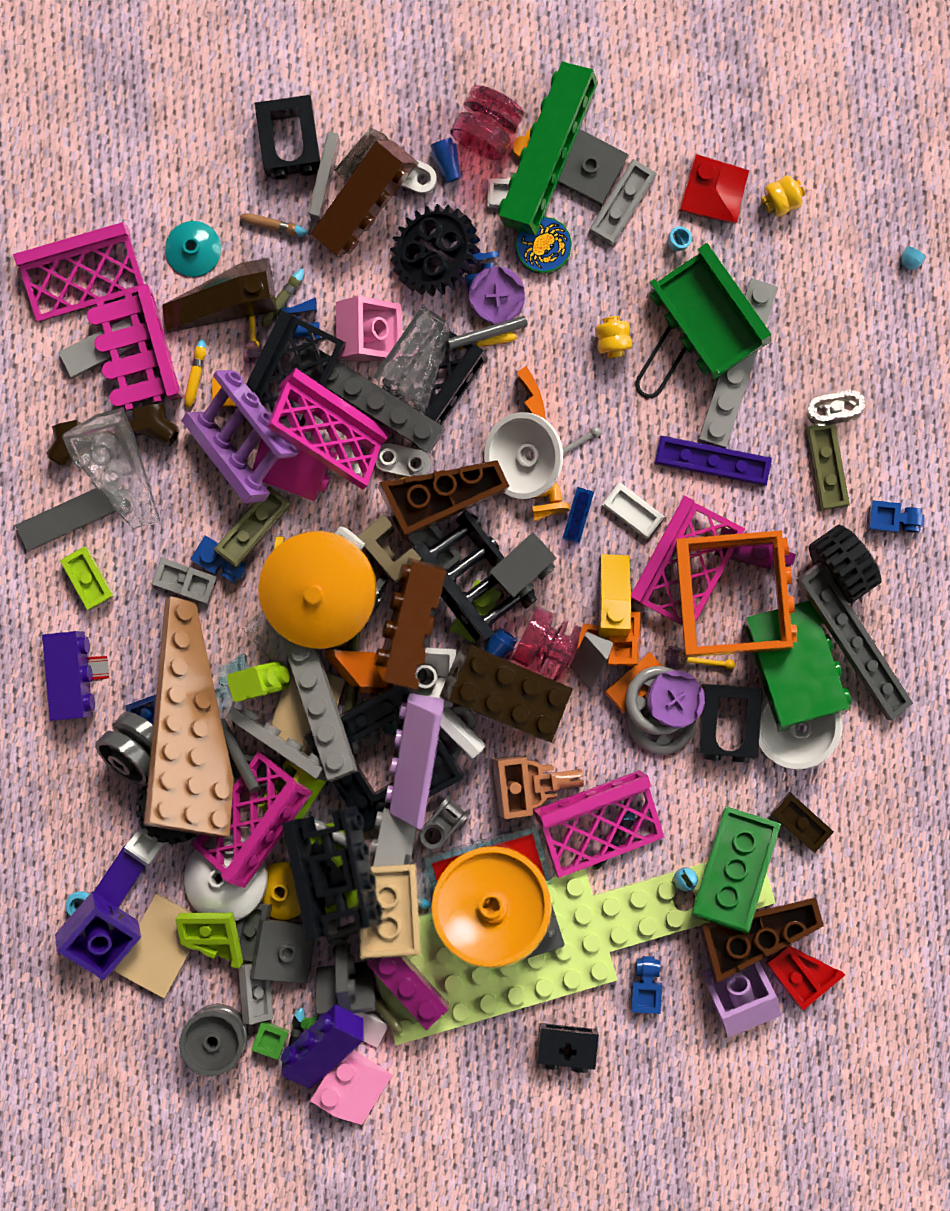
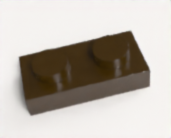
M788 792L770 813L814 853L834 833L830 827L791 792Z

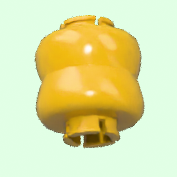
M786 175L777 182L769 183L764 187L765 196H762L761 200L763 206H767L765 210L768 214L772 211L776 217H782L789 211L796 210L802 206V196H805V190L803 186L800 187L802 183L799 179L794 181L791 176Z
M620 316L603 318V324L595 327V334L598 339V352L600 354H607V359L626 356L624 351L630 350L633 346L629 336V322L620 321Z

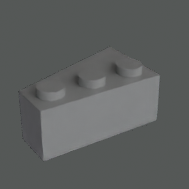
M390 803L385 804L383 812H377L375 829L380 831L378 839H373L370 856L375 857L373 866L411 864L417 828L390 814Z

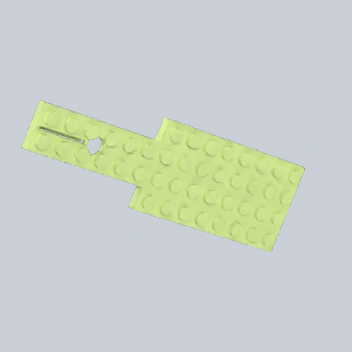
M708 861L688 867L698 877L697 886L691 890L695 895V901ZM584 868L561 878L553 876L545 879L565 943L564 947L521 960L512 965L499 968H485L463 961L453 954L441 940L434 925L432 912L419 916L421 954L409 955L407 957L449 1003L448 1011L429 1029L426 1030L377 975L376 979L382 999L402 1025V1033L398 1034L392 1031L395 1045H399L617 981L610 952L710 922L691 916L694 905L686 911L679 910L674 906L673 897L676 891L679 890L674 883L676 871L593 895ZM686 873L682 874L681 877L686 882L687 887L691 886L692 883ZM767 873L756 909L775 904Z

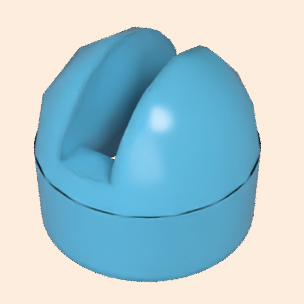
M682 226L675 227L668 235V246L673 251H683L690 245L692 236L687 228Z
M906 246L901 255V264L908 270L917 269L923 264L926 255L911 246Z
M683 867L674 874V883L681 891L688 892L697 886L698 877L692 869ZM684 873H686L692 883L689 887H687L686 882L681 877Z

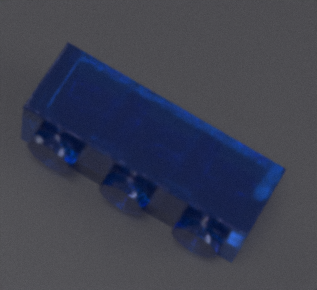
M580 487L576 488L562 540L576 544L580 543L594 491Z

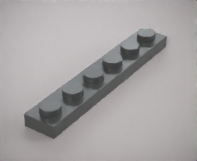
M313 346L298 350L303 365L317 361ZM319 349L322 359L329 356ZM295 356L289 363L293 368L298 367ZM337 361L325 388L430 454L444 433L445 428ZM328 362L323 363L325 368ZM319 365L305 369L308 377L319 382L322 376Z
M817 563L796 579V581L885 718L893 720L910 707L913 702L824 564Z

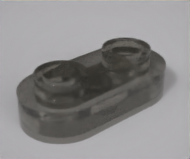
M853 390L817 396L809 402L807 417L811 423L817 426L853 421L862 415L865 400L860 393ZM850 406L853 410H847L845 407ZM821 411L824 412L826 415L821 416L818 415L817 412Z

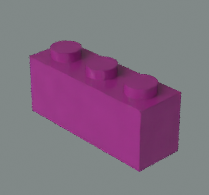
M407 956L369 958L367 965L426 1030L448 1011L449 1003Z

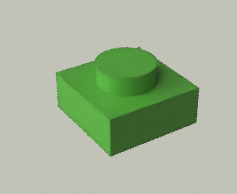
M266 1021L261 1022L251 1050L279 1060L290 1030Z

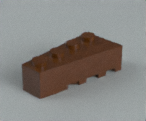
M376 140L313 229L311 235L336 256L346 253L350 254L358 245V238L372 226L375 217L386 206L419 162L394 141Z
M816 897L756 911L748 935L713 923L702 924L699 928L714 985L824 927Z

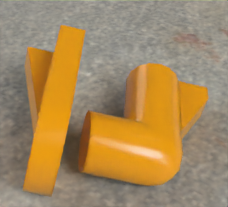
M554 483L544 494L534 497L548 496L550 503L532 507L534 522L548 516L561 515L570 511L569 503L562 502L560 486L557 483Z

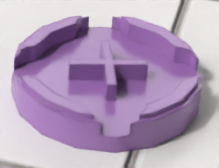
M493 266L482 270L474 277L469 288L468 297L471 308L478 317L488 323L498 324L511 320L520 313L525 302V290L523 282L515 272L505 267Z
M681 670L667 671L658 675L650 684L646 694L647 707L651 716L659 724L669 728H683L698 719L705 705L702 686L699 685L696 681L697 679L692 674Z

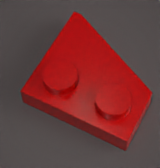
M790 945L779 950L765 962L801 1010H805L845 976L842 971Z

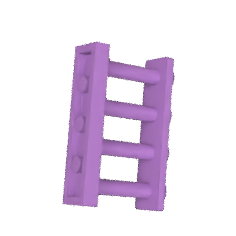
M216 370L213 377L221 386L205 412H187L181 421L244 503L265 501L270 494L262 481L278 458L296 457L299 451L292 443L267 428L271 414L260 403L259 397L248 388L243 381V377L234 370ZM228 397H230L237 406V409L221 430L215 423L214 418ZM246 418L253 426V430L237 451L232 445L230 438L243 419ZM262 438L270 450L253 472L246 459Z

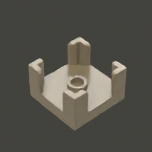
M383 514L357 537L365 543L366 549L398 585L401 582L398 581L401 565L407 564L408 557L420 561L422 558L414 549H410L396 562L392 561L396 557L386 544L382 547L379 545L395 531L391 522Z

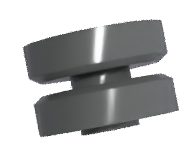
M124 712L113 723V731L105 732L96 742L95 748L99 756L114 772L133 784L145 785L149 778L153 725L135 713Z
M220 1003L206 1005L195 1012L181 1031L179 1040L181 1057L186 1065L198 1074L210 1077L222 1075L236 1065L246 1050L249 1039L248 1026L243 1024L241 1013L233 1007ZM215 1037L217 1041L212 1042L210 1038Z

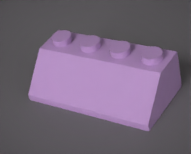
M409 693L408 702L401 703L399 719L404 720L403 730L397 729L394 746L400 748L399 757H393L390 775H395L394 786L388 785L385 802L391 803L390 814L416 828L422 829L444 699Z

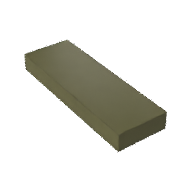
M835 422L807 426L805 429L820 511L850 506Z
M270 486L267 487L270 494L266 500L254 502L213 549L218 556L235 569L240 566L291 507V503Z

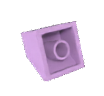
M759 961L715 985L711 969L701 973L728 1037L782 1016L777 996Z

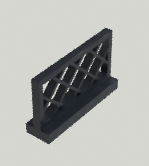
M281 310L246 385L259 397L260 403L262 405L269 404L271 412H273L275 407L273 402L277 401L279 396L271 397L269 391L271 381L279 378L283 381L295 369L306 375L305 369L319 365L322 376L317 383L325 387L346 342ZM299 325L308 330L311 341L296 346L293 335ZM313 333L321 336V338L315 339ZM329 340L337 344L331 356L321 358L317 346L318 343ZM313 346L317 361L303 365L298 350ZM294 352L298 367L284 372L281 364L284 355ZM328 362L325 368L323 363ZM266 394L267 400L262 401ZM288 398L291 407L296 408L294 401ZM235 406V408H234V410H233V412H232V415H233V413L235 412V410L237 409V406ZM295 414L300 427L306 426L307 423L304 416L300 420L299 414ZM287 416L279 417V420L287 419Z
M429 318L382 389L387 392L391 389V394L397 398L412 395L414 409L421 413L424 412L425 416L442 426L488 358L483 349L475 344L474 346L469 344L462 346L467 351L461 359L450 361L445 340L446 337L452 338L457 335ZM433 328L441 333L443 343L427 347L426 337ZM444 349L446 362L431 365L429 352ZM425 353L427 367L411 370L410 360L412 357ZM448 368L449 377L446 382L434 385L432 371ZM428 372L430 386L415 389L413 375ZM409 376L411 390L395 393L394 383L396 380ZM432 391L433 401L431 404L418 408L416 394Z

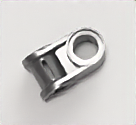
M449 794L432 813L433 815L420 831L421 843L428 849L441 847L471 813L468 810L464 811L451 800L452 796ZM446 809H449L451 812H453L457 816V818H454L449 812L446 811ZM432 827L439 829L441 832L440 840L434 844L427 842L424 837L426 830Z

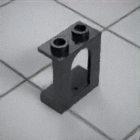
M311 95L254 102L263 169L266 176L272 177L274 180H282L288 178V174L300 173L301 176L316 174V170L319 169L320 154ZM299 117L303 152L296 160L285 161L277 155L275 150L272 121Z
M701 684L704 691L705 705L701 715L699 748H697L696 752L704 754L703 759L721 761V755L732 756L733 762L749 763L750 758H758L763 689ZM719 697L747 699L743 744L734 751L723 750L716 741Z

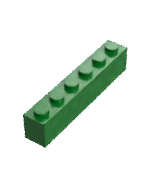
M562 61L558 71L553 73L551 89L548 96H545L542 100L538 121L534 122L531 127L530 140L527 147H524L521 151L517 172L513 173L510 178L508 194L505 199L501 200L498 214L505 227L536 236L598 85L593 69Z

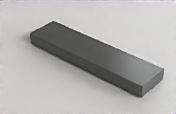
M117 478L15 526L26 551L30 552L132 505V502L121 478Z

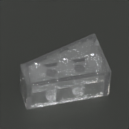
M422 305L373 376L381 387L424 415L427 413V405L431 392L434 390L438 368L442 363L446 350L445 340L449 339L451 333L446 320Z

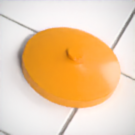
M308 531L286 539L270 553L261 569L258 593L264 615L280 635L297 645L322 649L341 645L361 631L374 610L377 586L375 574L368 559L356 545L334 533Z
M502 847L474 849L454 860L439 878L432 900L434 925L443 943L463 961L485 968H499L512 965L532 953L547 932L552 912L549 888L538 868L520 853Z

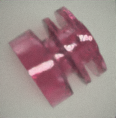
M475 85L471 87L468 93L469 98L463 103V108L466 112L458 113L450 129V134L468 150L487 159L500 161L504 158L511 144V138L508 134L512 135L517 132L518 124L524 118V111L506 95L485 86Z
M537 606L511 660L528 668L537 658L541 660L538 674L543 675L549 664L553 666L549 679L556 681L558 676L567 669L579 645V635L582 627L575 624L571 633L567 635L564 632L569 623L568 620L565 619L555 629L552 627L555 614Z

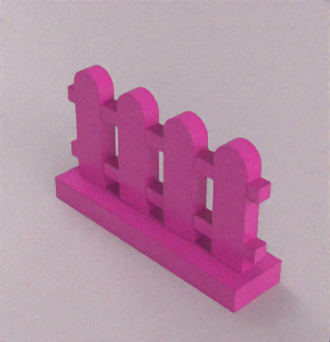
M148 284L137 287L139 294L137 296H133L132 292L124 293L125 299L105 304L102 299L96 301L97 307L91 308L87 312V320L94 326L102 325L105 333L96 337L94 341L95 348L101 353L110 352L112 361L103 365L102 374L108 380L118 379L120 388L110 393V402L116 407L125 406L127 411L133 410V404L145 400L154 399L155 403L162 402L161 396L167 395L171 401L182 398L153 291ZM144 314L146 322L140 323L138 315ZM131 317L133 326L112 331L111 322ZM152 341L154 349L148 351L146 342ZM136 344L139 345V354L120 359L118 349ZM155 368L160 369L161 377H155ZM146 371L147 381L127 385L125 377Z

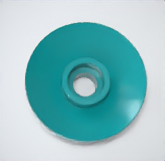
M187 221L181 223L167 237L165 243L166 258L171 267L184 276L198 277L205 275L217 265L220 259L221 242L219 236L212 227L203 222ZM190 242H195L196 248L192 251L187 250V245Z

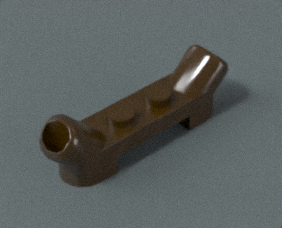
M163 404L146 405L133 408L135 420L84 430L83 424L78 420L53 425L52 430L55 440L46 454L50 460L63 468H67L71 465L82 447L90 445L91 449L104 448L108 446L107 442L118 440L119 443L133 442L136 440L135 436L143 434L163 447H170L177 439L179 429L176 424L166 419Z

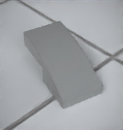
M161 557L152 584L207 604L217 577Z

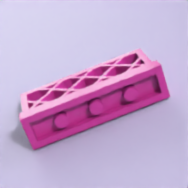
M121 222L13 254L16 265L19 266L37 322L97 305L96 301L102 299L104 302L124 297V293L132 292V294L138 293L137 287L145 284L127 224ZM125 242L128 254L122 264L109 257V254L114 245ZM107 248L105 254L102 253V252H100V251H98V250ZM95 252L103 256L96 271L82 265L87 253ZM80 256L78 261L71 259L73 257ZM107 259L121 266L114 281L100 275ZM68 260L75 264L69 279L55 273L60 261ZM129 260L131 261L133 269L127 267ZM53 264L50 270L44 266ZM80 267L94 274L86 289L72 282ZM41 268L48 272L41 287L31 282L29 270ZM125 269L135 274L138 286L126 289L117 284ZM52 275L66 282L59 297L45 290ZM97 277L112 284L105 296L99 297L90 292ZM70 285L84 292L80 302L74 305L63 300ZM33 287L39 290L37 296L35 295ZM115 287H117V288H119V289L122 290V291H118V292L113 293ZM43 293L56 299L57 302L52 311L41 314L38 303ZM88 295L94 297V299L85 301ZM61 303L67 305V307L58 309Z
M295 369L279 386L278 391L280 394L267 428L360 489H365L368 486L381 444L387 440L390 431L298 369ZM288 398L299 404V407L292 408ZM302 413L308 426L300 427L295 414ZM312 414L320 418L323 423L316 424ZM287 416L292 428L288 429L278 422L279 417ZM326 429L332 442L324 443L319 430ZM336 430L344 434L347 439L340 440ZM311 432L316 444L312 445L307 442L303 433ZM350 445L355 457L348 458L343 446ZM359 445L370 452L369 455L363 456ZM334 447L340 460L336 461L330 457L327 448ZM358 463L362 477L353 471L351 464Z
M684 495L632 591L631 600L682 626V618L678 617L675 605L680 604V600L673 602L669 586L678 584L679 580L667 582L664 573L668 565L677 563V559L670 560L676 551V539L693 538L712 531L713 536H717L716 530L723 527L736 531V534H742L746 528L710 511ZM696 511L707 516L710 524L709 528L694 532L691 520ZM712 519L720 524L714 526ZM689 526L691 533L684 535ZM736 547L728 548L725 556H723L722 549L697 550L696 553L689 555L690 559L699 557L703 572L691 575V579L705 576L708 585L704 593L693 596L695 622ZM718 550L721 559L719 567L706 570L702 555ZM714 572H715V574H714V576H713V578H712V580H711V582H710V579H709L708 574H711V573H714ZM662 576L664 584L657 585ZM666 588L670 603L657 606L648 601L653 591ZM701 597H702V599L700 600L698 606L696 607V603H695V600H694V599H698V598H701ZM672 607L673 613L665 610V608Z
M261 751L257 752L249 766L259 785L267 783V797L257 799V792L250 793V801L240 803V793L247 786L241 776L233 786L231 811H233V825H230V831H233L234 845L224 846V838L216 837V848L208 850L204 844L210 836L201 834L192 844L196 850L222 873L221 877L224 880L242 888L247 886L283 835L282 823L292 821L312 794V791L298 783ZM264 762L267 765V777L257 779V769ZM284 779L287 782L279 794L275 795L274 781ZM268 803L267 812L262 818L258 819V805ZM250 807L251 820L241 823L240 809ZM251 826L250 836L245 842L241 843V829ZM234 850V858L229 866L226 867L224 865V852Z
M638 770L534 810L558 878L665 838L651 795L650 787L652 786L648 775ZM643 793L645 803L640 812L628 807L633 796ZM612 804L621 807L614 822L602 817L606 807ZM626 810L638 815L631 830L619 825ZM585 814L595 817L588 832L575 827L580 816ZM644 818L652 822L655 830L654 833L646 836L637 833ZM600 820L612 825L605 840L593 835ZM559 824L568 827L561 842L552 839L549 828ZM617 828L629 833L625 843L620 846L610 843ZM573 830L585 835L579 850L566 845ZM590 839L603 844L599 853L592 857L584 854ZM554 844L559 846L557 851L555 850ZM566 849L575 853L576 856L572 864L561 868L559 858L563 850Z

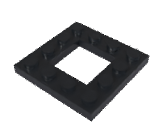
M393 684L340 714L349 745L395 720L399 729L403 730L404 720L399 719L401 703L408 702L409 693L414 694L413 690ZM312 731L305 734L304 738L314 754L319 756ZM439 734L428 798L464 779L463 772ZM355 761L357 772L332 781L348 808L358 807L364 822L362 830L366 833L375 828L377 812H383L387 803L385 801L388 785L375 792Z

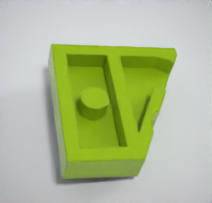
M179 913L175 920L181 945L192 950H199L204 955L213 959L216 956L232 962L231 967H241L243 957L234 913Z

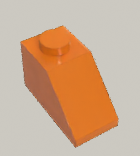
M325 650V657L350 686H359L360 692L377 693V688H387L388 682L382 680L376 669L377 666L374 665L375 652Z

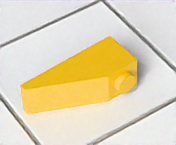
M601 554L598 637L628 636L631 624L630 556Z

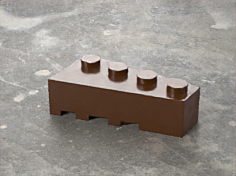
M498 460L463 466L452 470L436 471L425 475H414L398 480L382 481L378 485V489L402 539L506 492L510 487Z
M409 557L407 564L401 565L398 575V581H401L399 592L393 593L390 603V609H393L390 621H385L382 630V637L385 638L382 649H377L374 658V665L377 666L376 669L384 682L418 690L420 679L415 678L417 667L424 665L427 654L425 653L423 641L424 638L428 639L432 633L434 616L430 615L431 610L436 611L438 608L446 570L442 566Z

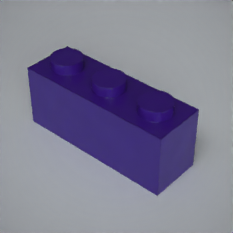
M85 631L43 634L42 641L50 721L93 717L92 711L95 710V698L90 691L93 672L91 666L88 665L87 653L90 652V642L88 637L85 636Z
M336 1004L326 1013L321 1014L308 1030H304L291 1046H287L281 1055L282 1076L308 1089L314 1087L364 1041L363 1018Z

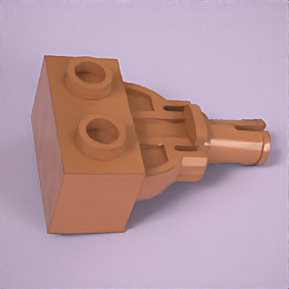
M521 755L492 759L498 816L503 819L532 816V809L539 807L547 799L557 798V793H545L547 791L584 786L583 779L570 780L571 778L583 777L581 768L543 773L544 771L554 770V766L552 764L541 765L536 761L527 760V757Z

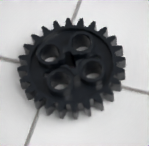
M436 204L434 211H432L428 206H425L423 215L416 210V219L411 220L406 217L408 226L406 228L398 227L402 235L401 237H393L398 246L390 248V251L396 255L390 259V262L396 266L393 272L400 276L398 278L399 281L412 292L416 290L422 296L427 292L431 297H434L436 289L442 295H445L447 286L453 291L456 290L455 281L458 280L463 284L465 283L462 276L464 273L472 275L473 272L469 268V264L478 263L473 254L480 253L481 251L474 245L480 242V238L475 234L477 228L471 223L472 221L458 208L454 211L450 205L443 209L439 204ZM433 229H435V232H434L433 234L429 235L430 232H431ZM420 238L434 249L441 250L446 256L454 259V261H447L437 252L429 250L425 245L417 242V239ZM455 241H457L456 245H455L454 247L450 248L451 245H452ZM420 252L419 256L413 259L414 256ZM439 265H441L440 269L437 272H434L435 269Z

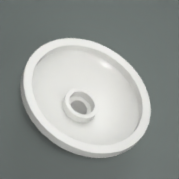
M513 413L498 421L490 431L485 444L484 460L485 462L498 460L510 485L504 494L517 499H529L544 494L557 481L563 464V448L556 430L547 420L533 413ZM532 450L535 453L534 459H531L530 452Z
M766 696L762 701L759 746L769 759L783 767L797 770L815 767L827 760L840 742L842 735L841 713L805 722L807 729L804 733L798 732L800 724L791 726L789 730L778 733Z
M233 835L224 838V846L234 845ZM216 837L209 838L204 844L208 850L216 848ZM241 837V843L245 842L246 839ZM195 849L189 857L184 872L185 892L193 908L198 913H234L235 921L250 915L261 903L266 893L268 871L265 860L247 886L242 888L228 883L223 878L221 883L218 884L215 877L218 873L221 875L222 873ZM234 850L224 852V865L226 867L229 866L234 858Z

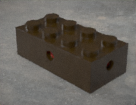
M461 643L439 697L538 739L552 743L573 688L475 646Z

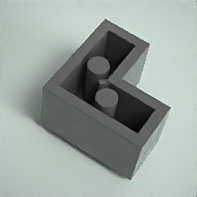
M532 532L489 573L512 599L517 594L522 598L534 587L531 584L532 581L537 577L542 581L554 570L555 566L552 563H554L557 557Z

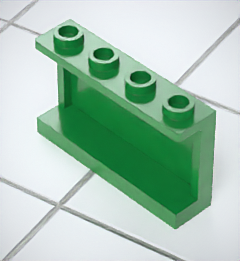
M705 243L697 249L698 254L657 282L655 279L651 280L649 283L652 291L649 292V296L657 307L662 305L666 310L667 314L664 317L673 330L675 328L679 329L683 335L680 340L688 352L693 350L699 359L696 361V364L704 375L709 373L712 379L715 380L769 344L772 334L709 244Z
M810 601L794 604L795 612L790 613L791 625H796L797 642H793L791 650L753 653L778 733L789 730L791 726L838 713L844 715L850 709L849 705H851L850 693L847 688L842 687L840 681L842 677L840 664L838 661L833 660L831 654L833 650L831 637L829 634L824 633L823 621ZM778 609L746 617L744 628L749 643L780 640Z

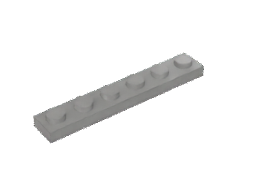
M751 278L745 297L766 326L778 286ZM757 352L718 377L699 435V441L721 448L727 447Z
M281 635L327 780L332 782L357 772V766L319 650L297 645Z

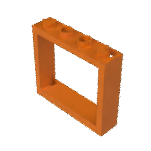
M782 530L676 539L685 658L791 650L793 642H797L796 625H791L790 613L795 612L794 597L788 596L787 584H792L791 567L785 566V555H789V545L787 538H783ZM772 544L780 640L697 647L689 551Z

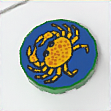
M543 217L536 236L518 232L515 244L517 258L523 267L532 273H554L562 268L570 257L572 247L570 233L564 224L558 220Z

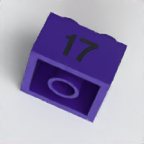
M93 891L55 933L57 952L102 980L106 979L141 939L138 920Z

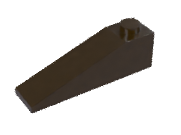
M269 257L240 263L163 304L166 332L169 333L276 312L277 304Z

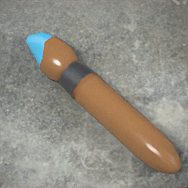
M251 213L240 215V219L249 225L288 233L293 237H303L308 233L307 230L295 223L289 224Z

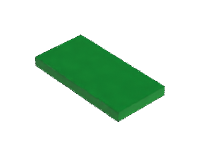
M725 806L691 914L692 917L748 935L781 823Z

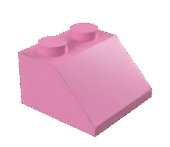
M362 296L337 301L336 338L346 342L339 359L351 361H401V304Z
M353 1050L322 1078L310 1102L334 1117L362 1125L393 1074Z

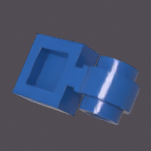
M872 500L870 502L868 530L897 533L899 532V523H901L900 525L903 526L904 532L919 533L921 527H924L925 515L922 514L921 508L907 507L904 513H901V503Z
M205 535L190 560L215 575L222 567L223 572L221 575L235 584L238 579L242 580L247 572L245 570L247 564L242 562L235 569L214 552L213 549L218 543Z
M642 956V959H636V976H641L643 981L632 982L631 1011L661 1014L662 983L652 982L654 977H660V960L655 959L654 956Z

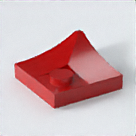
M695 154L678 211L715 221L736 224L750 170Z

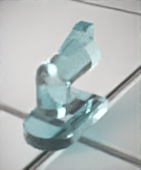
M245 653L240 654L229 664L218 668L219 685L224 687L215 689L216 698L231 697L227 675L249 668Z

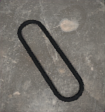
M668 325L636 379V389L643 397L654 398L662 392L686 352L685 347H683L655 393L647 394L641 390L640 380L672 329L670 325Z

